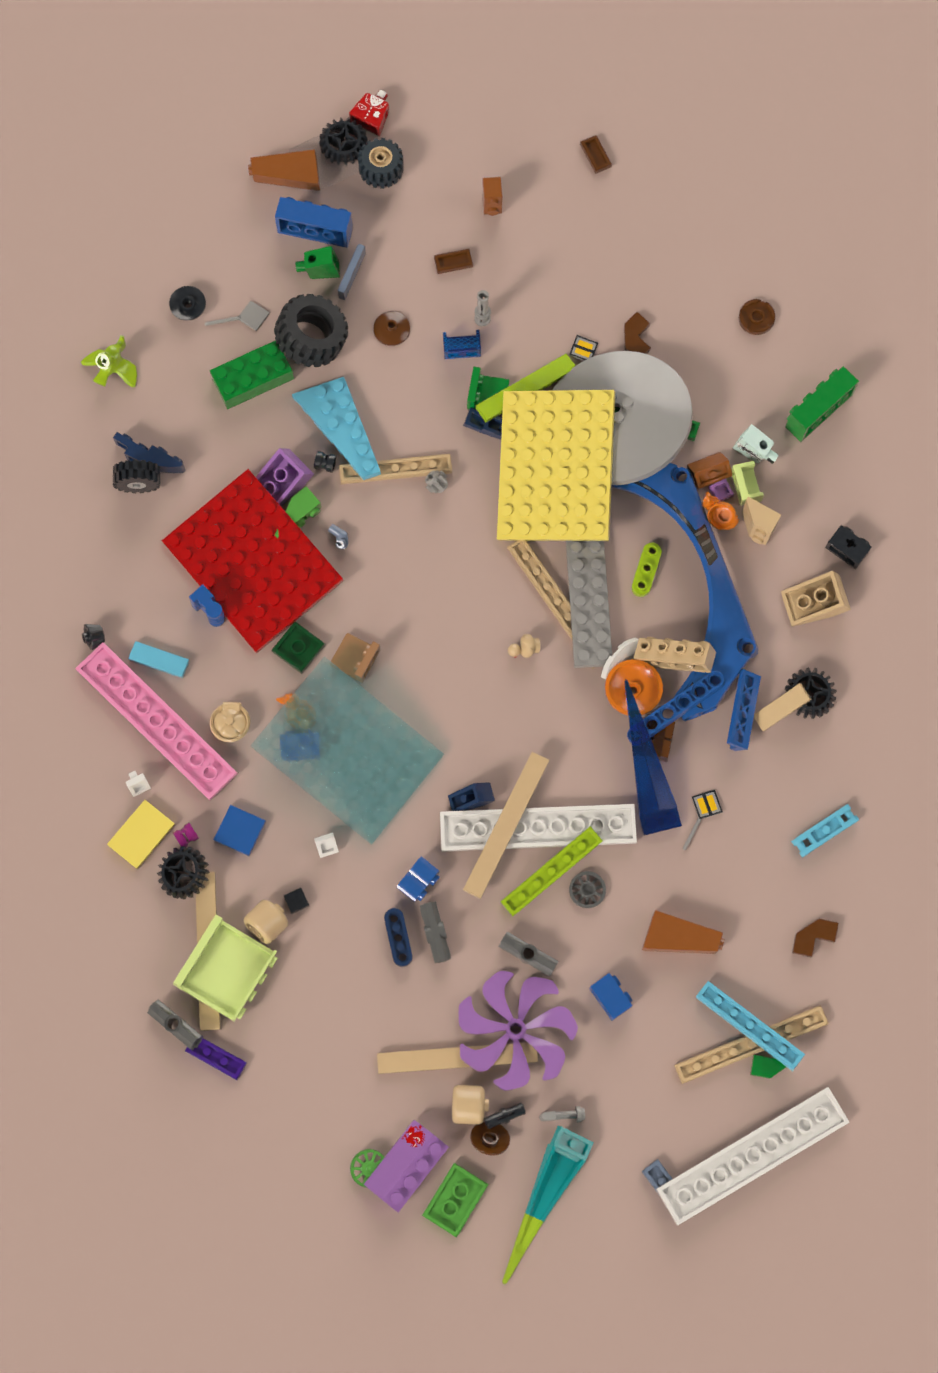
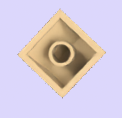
M750 497L746 499L742 510L749 537L758 544L766 545L780 520L781 514Z

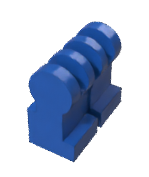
M201 585L189 596L191 605L196 611L201 609L207 615L208 621L212 626L219 627L225 622L222 607L215 601L212 593L204 585Z

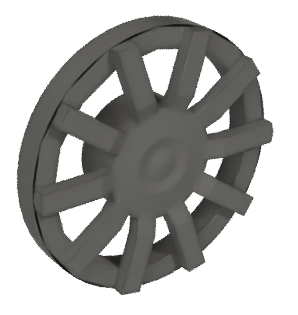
M589 871L581 872L570 883V897L579 907L594 908L603 901L606 894V885L598 874ZM586 875V882H583L581 876ZM590 875L596 877L593 882H589ZM578 879L582 885H576L574 882ZM597 880L601 882V885L595 886L594 884ZM572 887L578 888L580 891L572 892ZM603 888V894H600L595 891L597 889ZM581 894V897L576 900L574 895ZM593 895L601 897L600 900L597 902ZM583 898H586L585 905L580 903ZM589 898L592 899L594 904L588 905Z

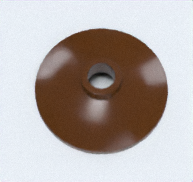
M385 312L378 316L374 322V335L384 345H399L409 336V321L399 312ZM389 324L395 325L393 328L388 327Z
M485 1121L472 1128L470 1140L474 1148L479 1152L495 1156L504 1153L508 1149L510 1135L501 1124L488 1129Z

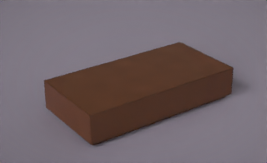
M597 135L580 141V146L595 174L612 167V163Z
M470 249L434 255L437 274L473 268Z

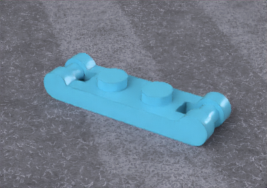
M849 804L791 841L800 850L799 854L802 858L859 821L857 815L854 816L851 812L852 808ZM845 815L848 820L844 822L840 816ZM805 839H808L811 843L808 847L803 842Z

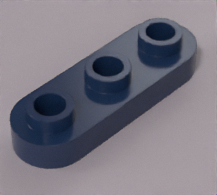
M391 908L385 913L384 921L393 961L399 967H406L412 962L413 956L404 915L399 909ZM397 916V922H392L390 920L391 917ZM401 935L402 940L399 942L396 941L395 936ZM401 954H405L407 958L406 960L401 961L399 959V956Z

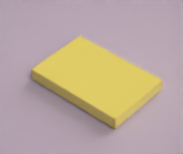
M144 800L107 845L138 869L175 826V823L148 801Z

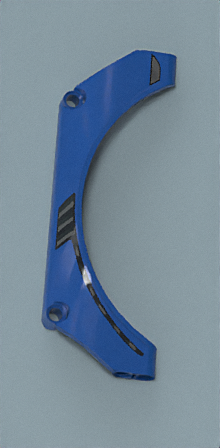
M669 463L662 470L646 479L630 484L611 485V488L636 494L664 510L686 532L701 559L709 592V618L704 641L709 642L716 651L711 672H721L724 676L725 684L720 690L681 716L683 721H689L717 709L740 671L751 658L756 657L759 650L713 529L707 519V514L694 480L686 468H678L677 465ZM682 474L687 475L686 480L679 481V477ZM747 645H753L752 652H744V648ZM691 671L674 697L709 673ZM713 676L710 680V683L713 685H718L721 682L719 676ZM698 687L694 693L696 696H702L705 693V689ZM687 698L679 700L680 707H687L689 705Z

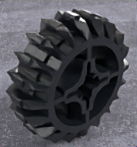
M340 118L339 122L333 119V124L327 123V128H323V134L319 136V146L321 147L322 154H325L326 159L330 158L331 163L337 161L338 166L341 162H344L345 166H347L349 161L354 164V159L358 160L359 151L362 150L361 147L367 145L368 141L366 131L362 130L361 124L357 125L355 120L350 122L349 118L346 121ZM348 133L353 134L357 139H354V137L350 136ZM330 144H332L334 147H337L339 150H335L331 147Z
M808 667L805 673L802 669L798 671V674L793 673V679L789 678L787 681L789 685H786L784 688L786 691H789L801 681L806 680L804 689L806 692L811 690L814 695L809 696L811 700L807 702V706L803 705L797 709L796 715L799 716L802 712L804 713V719L807 718L808 714H810L811 719H814L815 715L819 718L822 717L823 713L827 714L829 712L828 708L834 706L832 702L836 700L833 694H836L837 690L831 689L835 683L828 682L831 678L830 676L823 677L824 671L817 674V668H814L813 672ZM814 681L819 683L822 688L815 686ZM825 696L824 703L815 707L816 698Z
M181 846L180 850L173 848V853L167 852L168 858L163 857V865H158L162 869L157 873L158 876H161L158 882L163 884L161 886L162 890L166 891L167 895H172L173 898L178 899L180 897L183 900L187 896L193 898L194 893L200 894L199 887L205 888L202 883L203 881H208L205 874L210 873L209 870L205 869L209 865L208 862L204 861L205 856L200 855V851L194 850L192 847L186 848L185 846ZM192 861H193L194 866H195V873L193 872V869H192V867H193ZM178 871H181V872L185 871V872L189 873V875H187V874H181V873H179Z

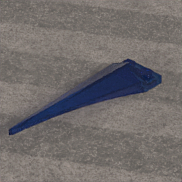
M625 679L624 685L634 763L638 815L643 836L681 827L682 824L670 786L628 680Z

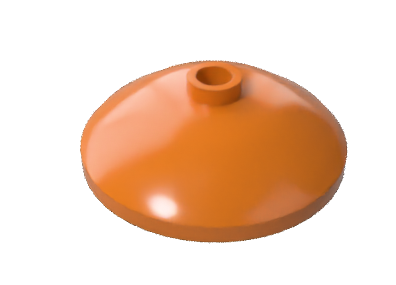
M636 659L626 660L617 664L609 672L605 682V693L611 706L618 712L627 716H641L649 713L658 705L663 693V683L657 670L647 662ZM634 688L636 693L632 694L629 690Z

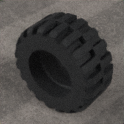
M304 294L297 295L296 298H291L283 306L275 323L274 334L276 335V343L280 344L279 349L282 353H286L287 358H292L295 360L294 363L299 365L302 363L305 367H311V365L321 367L322 364H330L331 361L337 358L348 337L346 317L343 313H340L341 309L337 305L334 306L329 299H323V296H314V294H307L306 296ZM308 322L317 326L323 332L325 338L314 339L305 335L297 323Z

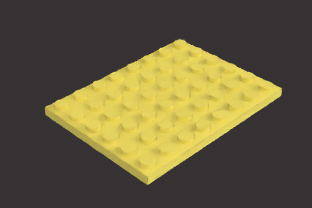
M615 390L504 391L497 540L609 541Z

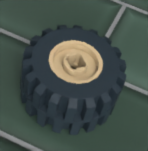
M374 138V141L371 142L369 140L367 145L361 147L362 150L359 151L358 157L359 174L363 181L366 180L367 185L370 186L372 184L373 188L380 186V189H384V186L392 187V183L396 184L398 179H401L404 170L403 155L397 143L393 144V140L390 139L386 141L385 138H381V140Z

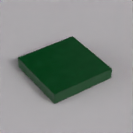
M295 621L271 651L302 674L323 649L325 643Z

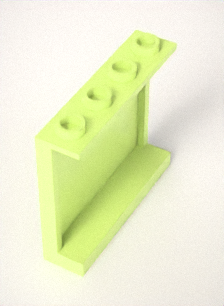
M215 915L174 980L173 985L235 1022L237 1018L241 1019L245 1013L246 1008H244L246 1002H251L257 992L254 989L257 984L262 985L267 977L265 971L268 966L272 968L278 959L275 956L277 951H272L224 922L220 916Z

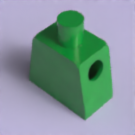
M332 246L304 252V261L295 262L297 273L307 272L310 279L340 278L339 259Z

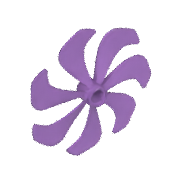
M499 971L489 978L483 985V995L487 1002L508 1021V1024L488 1020L474 1011L471 996L464 999L459 1005V1025L464 1032L469 1034H488L506 1031V1034L496 1042L479 1050H474L464 1044H460L461 1059L474 1070L483 1072L490 1069L501 1055L508 1040H513L511 1067L505 1076L493 1081L496 1086L504 1091L521 1088L529 1082L530 1070L519 1042L522 1038L544 1060L545 1072L543 1080L556 1078L565 1062V1053L562 1048L525 1033L528 1029L554 1027L562 1029L569 1039L573 1040L578 1026L571 1012L565 1007L558 1006L546 1011L526 1025L523 1022L530 1007L540 996L544 994H559L558 988L552 980L530 977L524 981L519 998L518 1019H514L507 1005L504 991L505 985L514 974L508 971ZM513 1026H519L522 1031L514 1034L510 1029Z

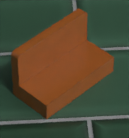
M721 452L687 464L698 489L732 476L729 460Z

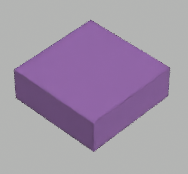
M726 478L709 486L712 496H716L720 502L734 496Z

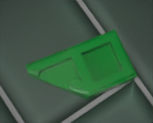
M753 1055L750 1075L771 1079L785 1069L786 1066L777 1059Z

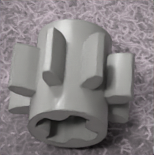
M431 471L425 478L426 488L431 493H442L448 486V481L446 480L448 476L443 471Z

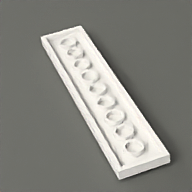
M634 804L526 808L506 849L566 847L589 826L603 840L599 845L636 844ZM503 809L440 812L441 851L483 850Z
M829 1087L656 1190L676 1225H679L848 1124L849 1120Z

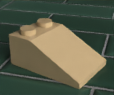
M834 571L781 591L792 627L834 617L851 610L840 575Z

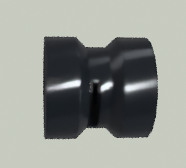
M317 451L314 469H325L326 472L333 473L337 455H327L322 451Z

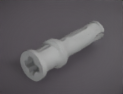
M481 290L477 294L474 320L479 326H487L491 321V309L488 306L489 294L487 291Z

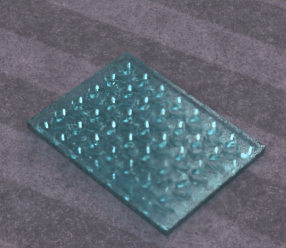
M326 657L319 662L250 746L370 844L381 834L444 755L438 748Z

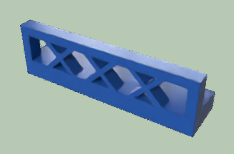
M742 669L739 673L727 744H730V749L734 751L748 750L761 676Z

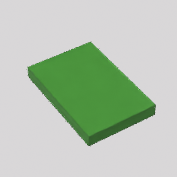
M454 1163L422 1216L457 1238L489 1184Z

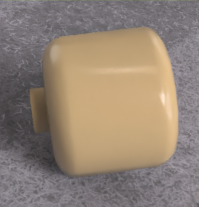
M268 900L260 901L244 917V924L259 941L265 944H270L288 926V921L281 906Z
M471 1085L454 1086L452 1121L455 1124H481L484 1121L485 1112H489V1099H485L484 1088Z

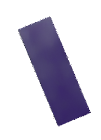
M202 1038L198 1047L193 1050L187 1047L185 1052L235 1080H238L247 1062Z

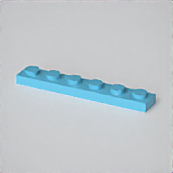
M709 981L697 994L696 998L792 1072L805 1056L802 1051Z

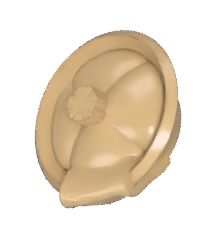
M223 702L222 705L213 711L210 717V729L213 735L224 742L240 740L247 734L250 727L249 714L240 702Z

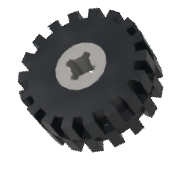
M125 460V462L116 463L113 466V486L119 491L124 490L126 493L132 492L136 494V492L149 493L151 490L156 491L160 488V466L156 463L153 464L151 461L146 462V460Z

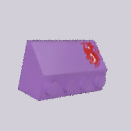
M413 1120L363 1185L396 1212H399L449 1147L416 1120Z

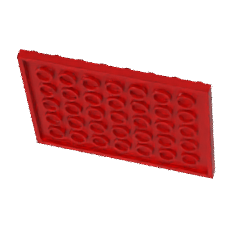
M249 469L244 471L161 540L198 585H204L212 593L215 601L221 605L225 617L256 653L344 581ZM277 529L279 534L278 538L275 536Z

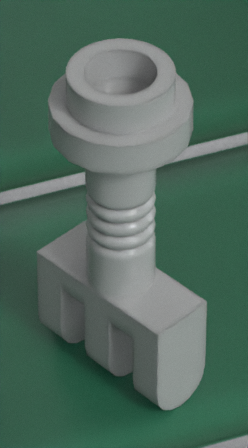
M576 1106L575 1111L544 1112L540 1114L539 1119L541 1121L576 1119V1122L579 1123L585 1120V1109Z

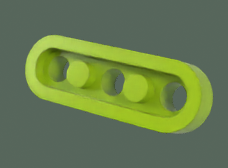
M648 543L643 548L632 583V592L638 597H644L650 592L662 553L661 547L656 543ZM654 549L656 553L651 554L649 550ZM645 566H648V567L650 568V570H649V571H645V570H644V567H645ZM642 583L645 587L639 588L638 584Z

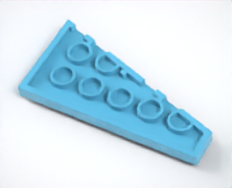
M344 377L292 394V398L310 416L327 439L334 444L339 453L346 458L363 481L381 475Z

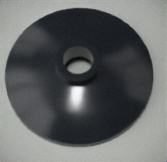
M183 286L172 293L169 307L175 317L190 321L198 318L204 312L206 299L198 288ZM187 304H191V305H192V306L189 307V308H186V307H185Z

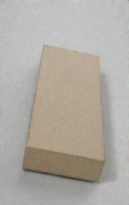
M798 684L755 713L754 718L762 731H766L809 702L811 698L802 684Z

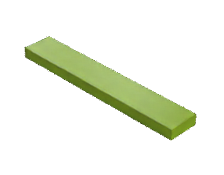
M564 354L476 405V410L484 421L488 422L503 413L504 391H541L569 373L575 367V364L567 354Z
M589 826L500 902L512 916L516 915L603 842V840Z

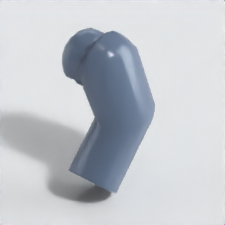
M332 524L328 532L336 536L337 548H347L349 544L347 532Z

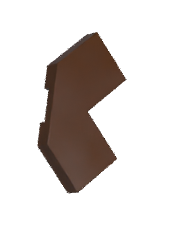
M638 312L624 324L625 351L647 354L651 347L639 336L650 326V323Z
M819 918L795 934L792 953L811 958L815 939L835 943L839 923Z

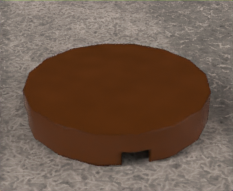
M753 299L744 303L740 309L738 319L744 331L753 335H761L770 331L774 325L776 315L771 304L761 301V299Z

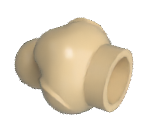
M524 634L521 637L520 646L511 644L508 647V653L514 658L519 654L529 658L534 653L540 652L539 638H533L529 634Z

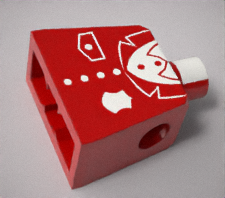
M379 90L376 96L365 93L350 110V122L355 120L357 125L361 124L363 129L380 136L389 114V103L385 101L388 97L387 93L383 90Z

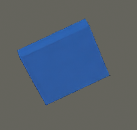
M230 805L213 840L250 856L266 820Z

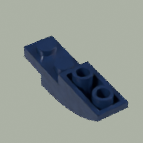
M117 432L113 437L115 444L126 450L124 454L127 460L151 461L153 464H158L160 472L184 473L185 471L183 461L177 456L172 457L168 455V452L160 446L157 448L152 445L148 450L142 443L136 444L133 442V439L125 433L122 435Z

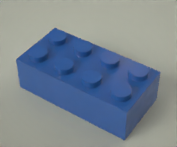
M280 197L275 213L278 233L348 248L353 231L351 212L343 208L334 209L328 205H316L310 201H297L291 197Z

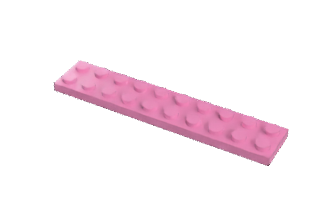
M102 642L75 668L209 801L237 775V772L105 643Z

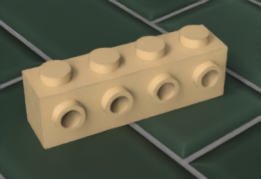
M647 637L639 638L634 659L647 662L654 668L711 673L716 651L706 641L698 643L689 640L674 641L670 638L662 640Z

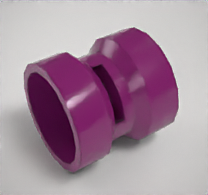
M190 823L185 824L183 829L173 832L180 846L187 847L189 842L199 839Z

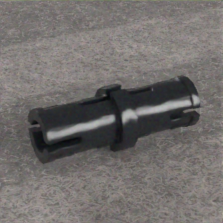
M521 1102L507 1109L501 1108L499 1112L484 1117L485 1124L488 1129H491L502 1123H510V1120L525 1115V1108Z

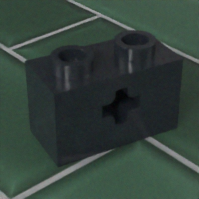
M841 525L828 541L825 548L854 569H857L872 546L869 545L866 539L856 536L852 529Z

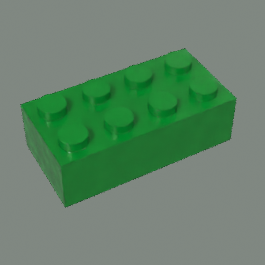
M276 340L209 370L227 410L294 380L293 371L284 353L279 349L280 345L276 343Z
M844 366L839 370L835 369L829 375V379L826 382L822 381L817 385L816 391L813 394L808 393L803 398L801 405L798 406L796 404L789 411L790 415L787 417L788 421L785 428L802 442L853 396L859 380Z

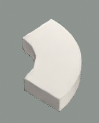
M632 638L618 646V650L613 656H609L601 678L606 680L612 668L620 662L634 659L639 639Z

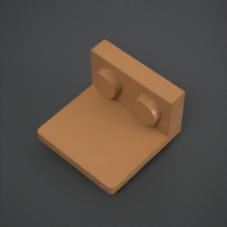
M347 633L329 665L363 683L381 651L380 644L374 641L372 644H369Z

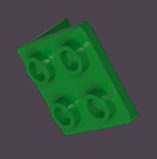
M473 366L467 409H470V407L476 409V405L509 387V379L482 375L481 368Z

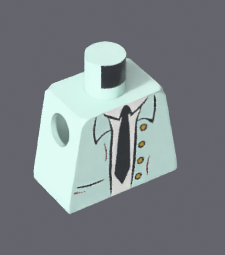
M752 424L741 434L733 446L734 450L756 463L765 459L773 464L779 456L771 450L774 441Z

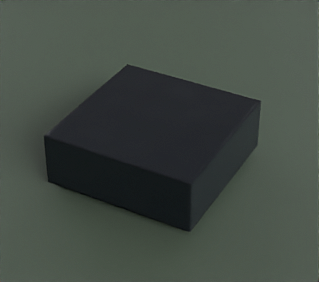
M302 888L283 895L291 914L310 906Z

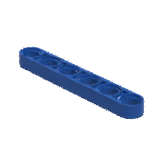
M712 671L631 727L627 733L629 742L633 745L644 743L720 690L725 684L723 674L719 671ZM713 676L721 678V682L718 685L710 683ZM703 687L705 689L704 695L696 696L694 693L695 689ZM687 698L689 705L687 707H680L679 700ZM666 709L673 711L671 718L663 717V712ZM650 720H655L658 723L655 729L647 728V723ZM635 731H639L642 734L641 738L637 741L631 739V734Z

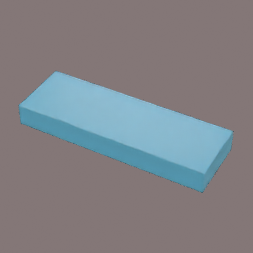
M135 641L128 658L130 661L183 678L189 664V659Z

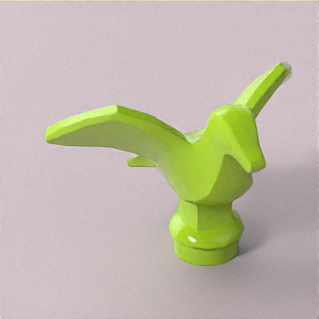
M120 335L116 344L110 345L106 350L98 349L81 361L82 365H97L100 368L93 381L101 386H106L108 377L112 373H117L130 387H135L136 366L121 357V352L126 347L123 335Z

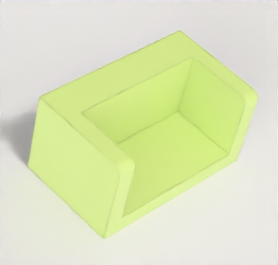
M754 461L733 465L731 469L740 506L745 504L748 497L757 502H761L764 497L763 492L759 490L756 480Z

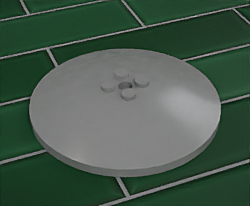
M615 351L591 357L573 367L569 373L558 381L552 390H615V407H619L620 410L614 413L611 485L638 482L662 470L681 451L691 430L692 403L682 378L662 360L644 353Z

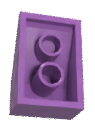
M279 448L256 478L282 507L305 486L314 473L290 449Z

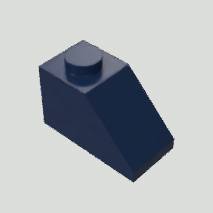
M490 782L473 783L448 795L452 811H468L495 801Z

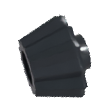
M84 624L82 639L90 650L97 648L102 642H105V635L101 625Z

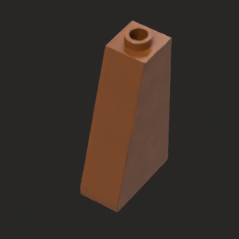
M315 149L250 158L251 164L248 165L249 176H253L254 182L320 191Z
M655 910L642 950L716 954L718 949L722 950L725 939L722 938L723 932Z

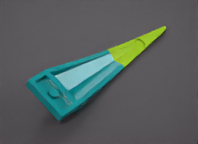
M557 1126L550 1144L547 1145L502 1281L503 1284H507L548 1214L586 1162L594 1142L562 1126Z

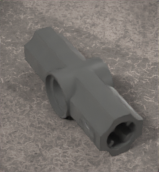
M436 902L420 905L427 942L430 943L435 964L451 960V954L446 941L445 927L443 921L441 922Z
M506 932L498 946L519 958L523 963L531 965L549 977L559 962L536 949L534 945L524 942L509 932ZM526 949H530L533 951L534 956L531 959H527L523 956V952Z
M159 999L152 1003L147 1012L151 1017L189 1049L193 1050L198 1047L203 1038L200 1033ZM178 1020L177 1028L172 1029L173 1022Z

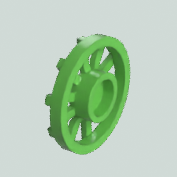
M365 1149L358 1152L350 1164V1173L353 1180L358 1185L367 1188L363 1184L376 1169L377 1165L380 1164L384 1156L374 1149ZM367 1153H373L371 1160L368 1159ZM363 1154H364V1157H365V1161H364V1162L358 1158L359 1156H361V1155H363ZM376 1154L381 1157L380 1160L374 1162ZM356 1160L361 1164V1167H354ZM354 1170H361V1173L355 1176ZM365 1175L363 1183L357 1180L361 1176Z

